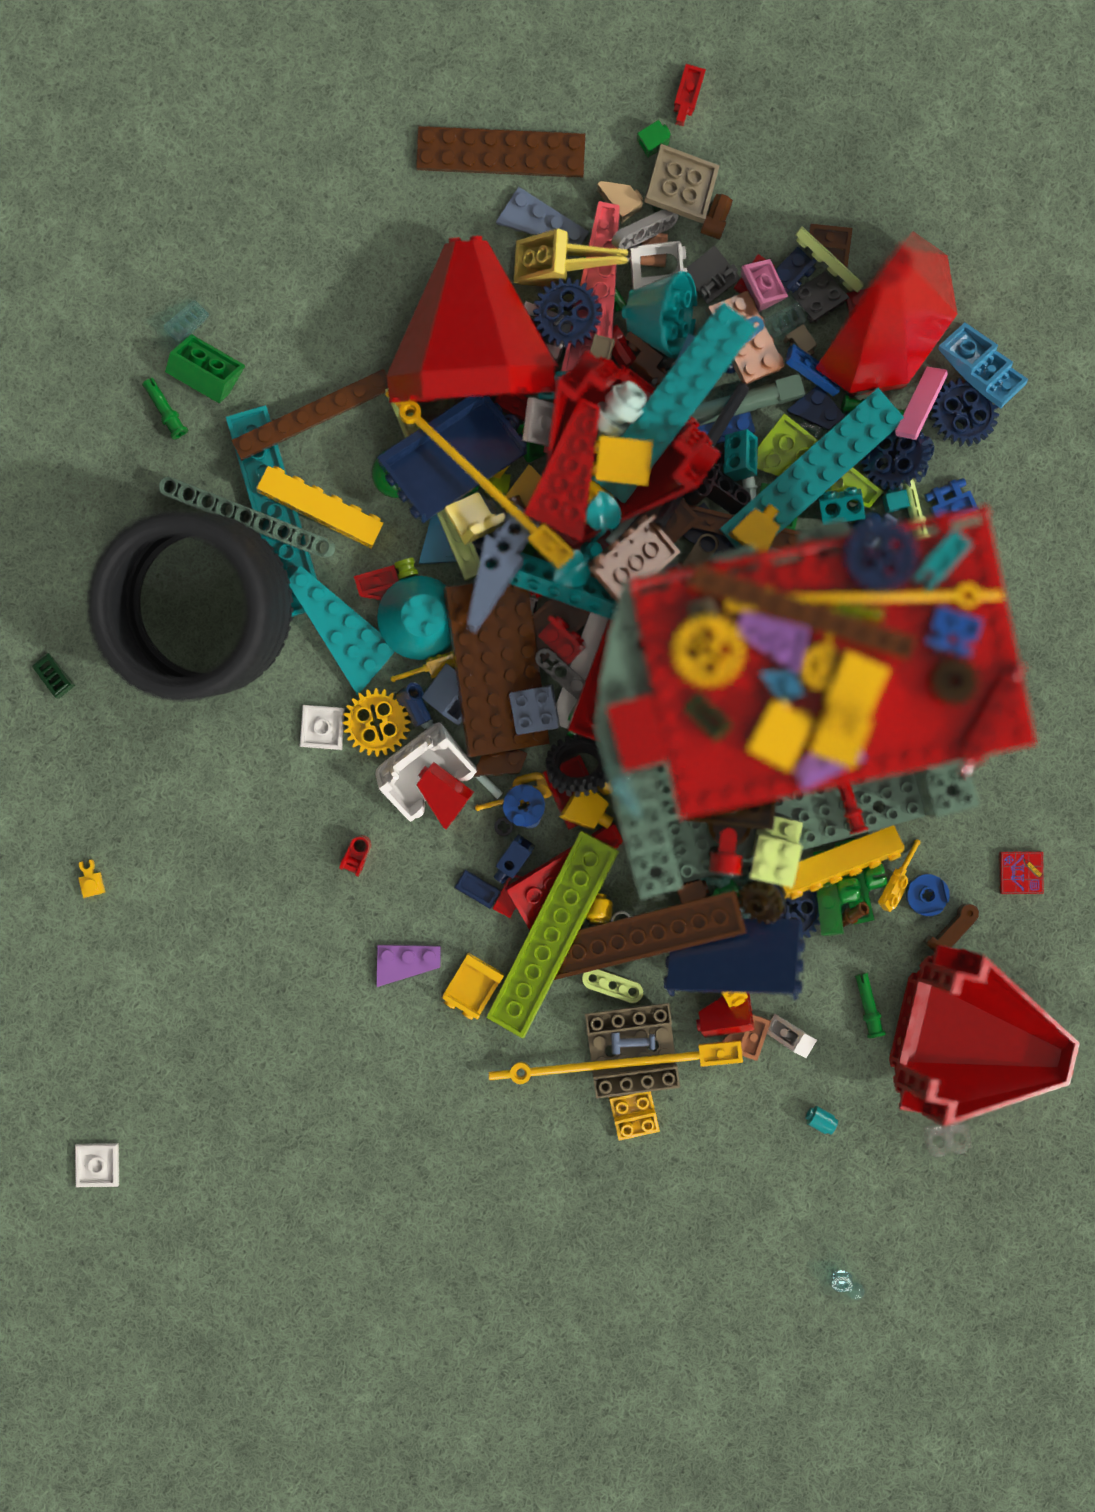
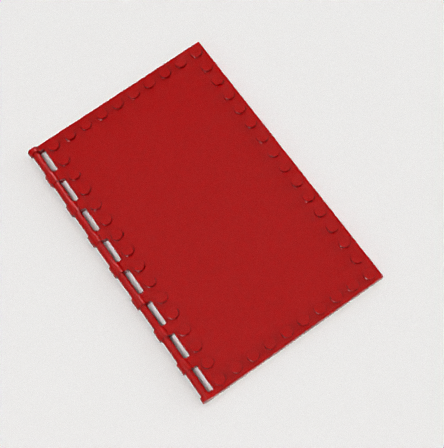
M987 504L955 513H939L931 518L907 523L901 521L899 529L902 530L908 527L907 532L933 526L936 527L937 532L913 537L910 540L911 543H918L913 548V551L919 552V555L913 557V559L919 563L911 566L915 573H907L910 580L905 582L901 579V587L898 588L894 584V590L889 591L887 586H885L884 592H927L923 588L935 574L928 570L917 583L913 578L924 566L923 564L954 530L951 523L980 517V524L956 528L972 545L944 578L940 579L929 591H956L963 584H973L979 591L1002 590V599L979 600L971 607L960 606L956 600L813 603L827 609L830 606H835L836 612L916 638L909 660H905L833 635L831 636L832 647H835L834 651H836V657L833 658L835 666L832 667V678L843 653L846 651L889 668L890 671L868 719L873 722L862 747V752L866 759L857 763L854 769L847 768L806 790H803L793 769L812 749L826 712L827 705L822 703L827 691L810 689L809 684L802 680V660L797 677L803 695L785 700V702L790 704L789 709L795 712L802 710L810 714V720L814 721V724L790 771H785L746 751V748L770 702L778 701V697L761 676V673L796 672L744 639L740 644L747 645V649L742 650L740 653L745 654L746 658L739 659L744 666H736L738 675L731 673L730 682L724 678L723 686H720L718 681H714L713 688H711L709 682H706L704 688H702L700 680L693 685V677L685 680L687 672H678L681 664L674 665V661L679 657L672 655L673 651L678 650V648L672 646V643L680 641L675 637V634H683L680 629L681 625L686 628L689 627L687 620H691L687 605L713 597L719 614L718 620L726 616V624L734 621L733 630L738 628L742 611H725L724 598L689 587L690 584L684 585L683 578L692 577L696 567L681 569L680 567L667 570V573L638 579L636 577L629 578L658 721L669 759L667 764L679 819L964 760L960 753L1003 674H1012L1017 662L1020 663ZM853 532L845 533V536L821 541L809 540L801 542V545L773 551L766 549L756 551V554L729 560L723 558L713 560L710 564L700 565L729 575L728 569L758 563V570L730 576L762 587H772V590L783 594L872 593L870 585L862 589L863 581L860 580L854 583L857 577L855 574L848 576L852 568L844 567L849 562V559L843 558V555L849 553V551L818 557L817 550L851 545L847 538L849 536L856 537ZM868 536L867 540L875 539V537ZM896 541L890 542V549L894 552H899V544ZM861 549L862 553L879 555V560H882L885 557H889L897 561H901L899 557H890L883 555L882 550L878 553H872L865 549ZM798 554L803 556L802 561L773 566L774 559ZM863 558V567L865 569H871V560L868 558ZM890 563L885 564V572L893 575L895 572L894 566ZM669 581L670 588L643 594L639 593L640 587ZM876 587L875 591L873 592H880L879 588ZM965 591L963 593V598L967 600L970 594L969 592ZM938 606L983 620L977 641L975 643L967 641L965 647L973 649L971 657L962 656L963 663L971 660L970 667H978L974 673L981 676L980 679L976 680V683L981 685V688L974 689L977 696H969V703H965L962 700V706H956L955 701L952 706H947L946 700L938 702L939 696H933L932 693L935 690L933 687H929V684L933 683V679L929 675L935 673L933 666H941L939 661L942 659L948 663V657L953 656L955 661L958 656L953 655V652L944 649L939 651L933 649V646L925 644L928 635L936 638L939 631L930 629ZM745 611L760 616L807 627L762 611ZM706 628L701 632L705 640H711L715 635L710 628ZM810 628L803 655L806 650L814 649L815 645L823 646L826 633ZM947 634L945 640L956 644L958 637ZM693 637L695 642L705 648V655L711 653L722 664L726 663L724 659L713 652L714 646L711 645L708 648L697 637ZM723 643L720 645L719 651L727 655L731 653L732 647L728 643ZM690 646L686 650L688 656L693 658L697 657L700 653L699 649L695 646ZM812 659L810 674L816 673L817 660ZM707 661L704 664V668L708 672H714L717 669V664L713 661ZM1022 674L1021 677H1020V679L1024 682L1023 674ZM953 675L950 683L953 687H957L959 679ZM1025 685L987 755L1037 745ZM698 693L733 725L718 742L683 710ZM700 702L692 712L695 714L704 704ZM707 709L699 717V719L702 720L710 712V710ZM714 715L706 725L709 726L717 717ZM721 722L713 732L716 733L724 723Z

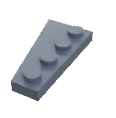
M520 187L517 188L496 221L498 225L533 236L554 229H560L567 232L569 244L582 245L589 234V231Z

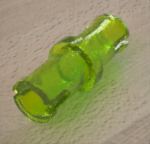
M837 602L836 612L860 620L882 623L884 608L866 607L861 603L852 605Z

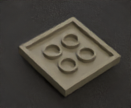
M661 144L657 152L644 202L703 224L706 219L719 165Z

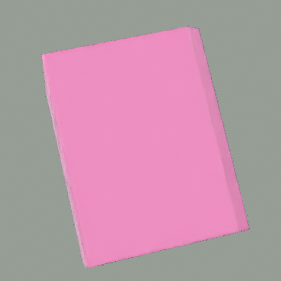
M771 259L747 264L742 267L741 277L755 301L758 312L788 297Z

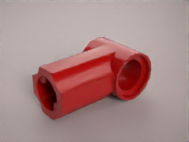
M615 325L613 327L615 344L612 355L619 367H622V365L629 367L636 357L630 347L627 346V340L618 325Z

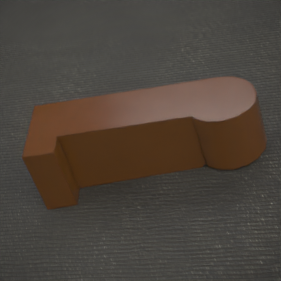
M962 904L957 909V915L935 938L929 935L923 942L934 952L937 945L953 947L978 919L979 910L974 905Z

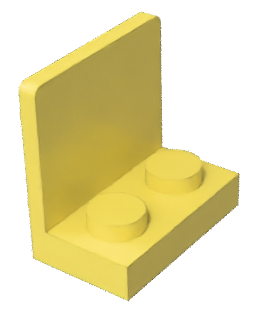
M478 492L444 508L464 545L496 531L498 527H501L506 522L504 521L506 517L504 513L497 516L491 514Z

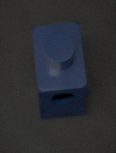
M518 834L497 863L498 871L493 877L502 884H504L508 877L514 878L536 845Z

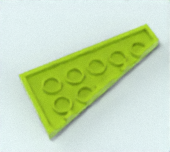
M783 413L758 445L757 469L779 476L819 440ZM853 467L827 490L842 492L849 487L861 488L863 504L868 508L873 505L883 492ZM850 500L856 504L858 503L857 500Z

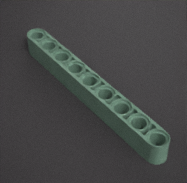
M165 477L159 483V490L165 496L211 514H219L246 524V527H251L256 532L314 555L328 558L335 552V544L328 538L171 477ZM174 483V490L169 492L170 484ZM192 490L193 497L189 500L187 495L188 492ZM211 497L212 505L207 507L206 501ZM230 505L231 512L226 515L225 508ZM249 512L250 520L245 523L244 515ZM268 519L269 527L264 530L263 522ZM287 527L289 530L288 535L283 538L282 530ZM306 534L308 541L305 545H302L301 537ZM326 542L327 549L324 553H321L320 545Z

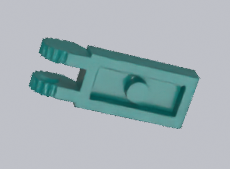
M954 529L927 559L913 580L917 583L930 570L935 576L923 588L929 591L940 579L944 578L971 547L972 543Z

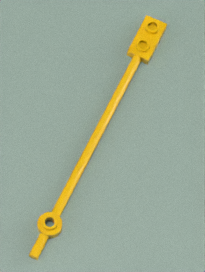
M416 402L394 403L399 407L401 420L406 424L415 423L517 519L531 533L528 541L558 570L574 556V551L545 524L539 528L534 525L421 417V410ZM408 413L414 414L413 416H407Z
M963 584L956 591L786 595L810 603L956 600L960 606L971 607L979 600L1002 599L1003 591H979L973 584ZM965 591L969 592L970 594L967 600L963 598V593ZM725 599V611H759Z
M736 1040L698 1044L699 1051L533 1068H530L525 1062H517L511 1067V1070L489 1072V1080L511 1078L517 1084H524L529 1081L531 1076L692 1060H700V1066L703 1067L743 1063L741 1041ZM523 1069L525 1074L520 1076L517 1074V1070Z

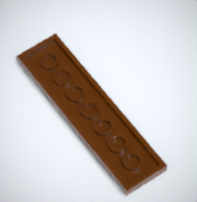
M418 126L417 170L584 177L585 134Z

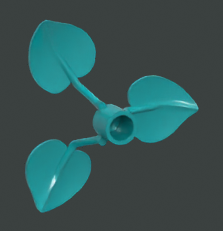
M599 491L586 511V520L589 526L596 530L601 529V531L594 538H591V542L583 543L580 551L573 550L574 556L559 570L555 569L554 583L579 587L588 581L590 567L586 563L589 559H595L602 553V547L596 541L605 533L606 528L615 529L621 519L619 506L609 494Z

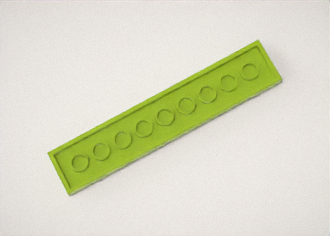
M580 831L486 1018L520 1038L525 1037L619 850L584 831Z

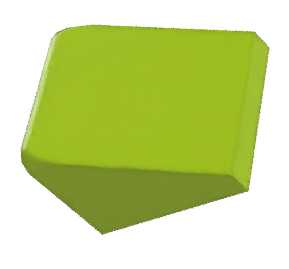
M503 474L500 479L491 477L489 482L506 496L509 492L511 475Z

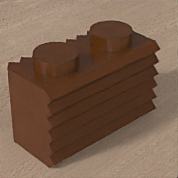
M701 879L682 883L683 888L677 889L681 904L707 898L706 894L710 893L707 882L705 880L701 881Z

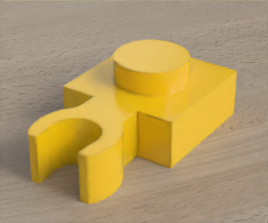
M92 859L89 860L90 867L88 869L84 867L83 862L79 863V868L84 873L83 877L78 878L83 898L105 893L101 872L94 874L95 863Z

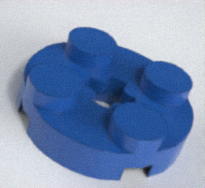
M530 785L515 786L508 791L504 798V814L510 822L517 826L527 827L534 825L541 819L544 813V797L538 789ZM521 800L529 801L528 811L519 810L518 806Z
M932 874L916 876L908 883L906 890V900L909 907L914 912L924 916H934L941 913L950 898L947 884ZM926 889L929 892H933V896H930L929 901L922 897Z

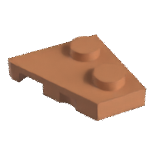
M753 1014L755 1030L729 1034L721 1042L740 1040L742 1056L758 1061L771 1020Z

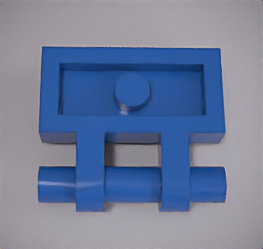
M964 478L957 481L955 479L948 482V485L941 488L935 487L931 489V492L924 495L927 502L935 500L937 505L930 508L933 517L939 513H955L978 508L971 491L962 494L960 488L966 486ZM952 492L954 498L945 501L943 495Z
M938 606L930 629L939 631L936 638L928 635L925 644L931 645L933 649L939 651L944 649L953 652V655L958 657L962 655L970 658L973 649L965 647L966 642L975 643L977 641L983 620ZM947 634L958 637L957 643L946 641Z

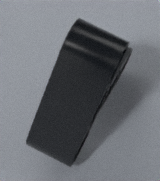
M722 453L707 472V476L700 485L687 491L684 495L685 501L690 505H697L705 497H708L730 514H737L751 501V497L746 489L720 471L724 463Z

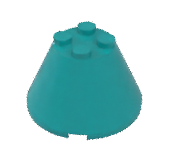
M679 271L636 290L631 289L627 306H623L622 318L626 319L627 331L633 333L671 359L678 358L688 333L694 334L696 319H692L693 306H697V294L692 276L688 272Z
M410 576L393 584L383 595L377 613L378 628L386 644L397 654L410 659L424 660L429 657H436V655L445 652L452 645L444 587L447 586L441 581L428 576Z

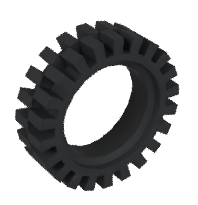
M574 734V739L571 740L569 735L565 736V742L559 739L557 746L553 744L551 751L548 750L545 760L549 782L552 783V787L554 789L558 788V792L563 794L566 790L567 796H571L572 792H575V797H580V792L584 791V795L589 796V790L596 793L598 792L597 786L603 789L605 787L604 782H609L598 742L591 739L588 740V738L583 736L579 738L578 734ZM575 753L590 754L598 761V766L593 773L576 778L565 775L561 771L560 765L566 757Z

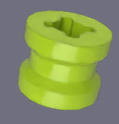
M407 558L394 563L395 568L399 571V580L419 574L418 570L414 567V558Z

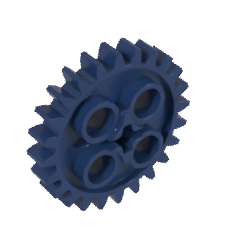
M569 277L567 283H563L562 279L559 278V285L556 286L552 281L551 289L544 286L545 295L542 293L538 294L541 301L534 302L535 306L539 308L533 310V314L538 315V317L534 318V323H540L537 326V330H544L542 338L549 336V344L555 340L556 347L564 343V347L567 349L568 344L572 343V346L576 348L577 341L584 345L585 337L591 340L590 332L597 333L594 325L600 326L601 321L596 318L602 317V312L596 310L601 308V304L595 303L599 298L598 295L591 296L594 292L593 288L588 291L586 290V282L579 286V279L574 284H571ZM566 294H571L574 300L572 302H565L562 298ZM579 300L582 301L581 304L574 307ZM554 308L558 311V314L555 317H550L547 315V311ZM572 309L571 316H564V310L569 312ZM586 310L588 316L580 318L577 316V312ZM561 320L557 326H553L554 323ZM565 324H570L573 329L571 332L565 333L561 330V327Z
M958 378L956 384L951 380L948 383V387L946 385L942 386L933 404L934 406L930 410V412L934 413L931 415L930 420H936L932 427L940 428L937 435L944 433V441L951 438V445H953L957 440L959 447L966 441L967 446L970 447L973 441L979 444L981 439L985 440L988 434L994 431L992 427H995L998 423L994 419H997L999 413L994 411L998 409V406L993 405V402L983 396L969 382L965 380L962 383V380ZM965 396L972 397L973 402H968ZM946 404H951L954 410H949ZM974 415H979L982 421L976 420ZM955 423L962 424L963 429L957 428Z
M896 429L863 457L865 460L861 464L863 467H866L863 471L868 475V479L870 481L874 480L876 486L881 484L884 490L889 485L892 491H894L896 485L902 490L904 483L911 487L910 481L912 479L918 482L917 475H925L922 468H929L926 461L931 460L930 455L927 454L931 451L930 447L927 446L929 442L927 438H924L922 431L916 440L896 436ZM886 444H891L888 449H883ZM912 444L909 449H904L905 445ZM883 464H888L885 469H880ZM904 464H909L908 468L901 470Z
M879 517L877 524H875L874 520L870 519L868 520V526L865 523L860 524L861 531L856 528L852 531L856 537L849 536L847 538L851 545L844 546V549L849 551V553L843 555V558L849 559V562L844 567L852 568L848 576L854 574L857 576L854 583L860 580L863 581L862 589L870 585L871 592L875 591L876 587L879 588L880 592H884L885 586H887L889 591H893L894 584L898 588L902 586L901 579L905 582L910 580L907 573H915L911 566L919 563L913 559V557L919 555V552L913 551V548L918 543L910 542L914 534L908 536L905 534L908 527L902 530L899 529L900 521L892 525L891 518L887 519L886 523H883L882 517ZM868 536H874L877 539L876 547L868 544ZM891 541H896L899 544V552H894L890 549ZM861 549H865L872 553H878L882 550L883 555L890 557H899L901 561H897L889 557H885L882 560H879V555L868 553L865 554L861 552ZM863 558H868L871 560V569H865L863 567ZM886 563L894 566L895 572L893 575L885 572L884 567Z
M809 889L802 892L803 895L796 899L786 898L783 900L785 907L779 919H800L802 917L804 919L803 922L801 921L803 927L802 939L803 936L810 938V932H817L814 925H820V921L817 920L819 918L817 890L811 892ZM802 903L808 906L807 913L801 910ZM788 905H792V907H791V911H792V912H788V910H789V906H788Z

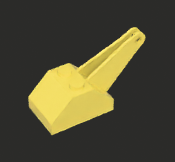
M554 229L516 241L514 283L551 287V282L553 281L557 286L559 285V278L562 279L563 283H566L567 271L626 264L628 259L625 256H628V251L624 249L569 244L567 232ZM568 256H588L594 258L568 259Z

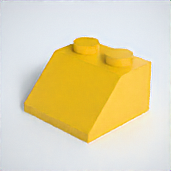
M828 704L810 753L854 769L873 721Z

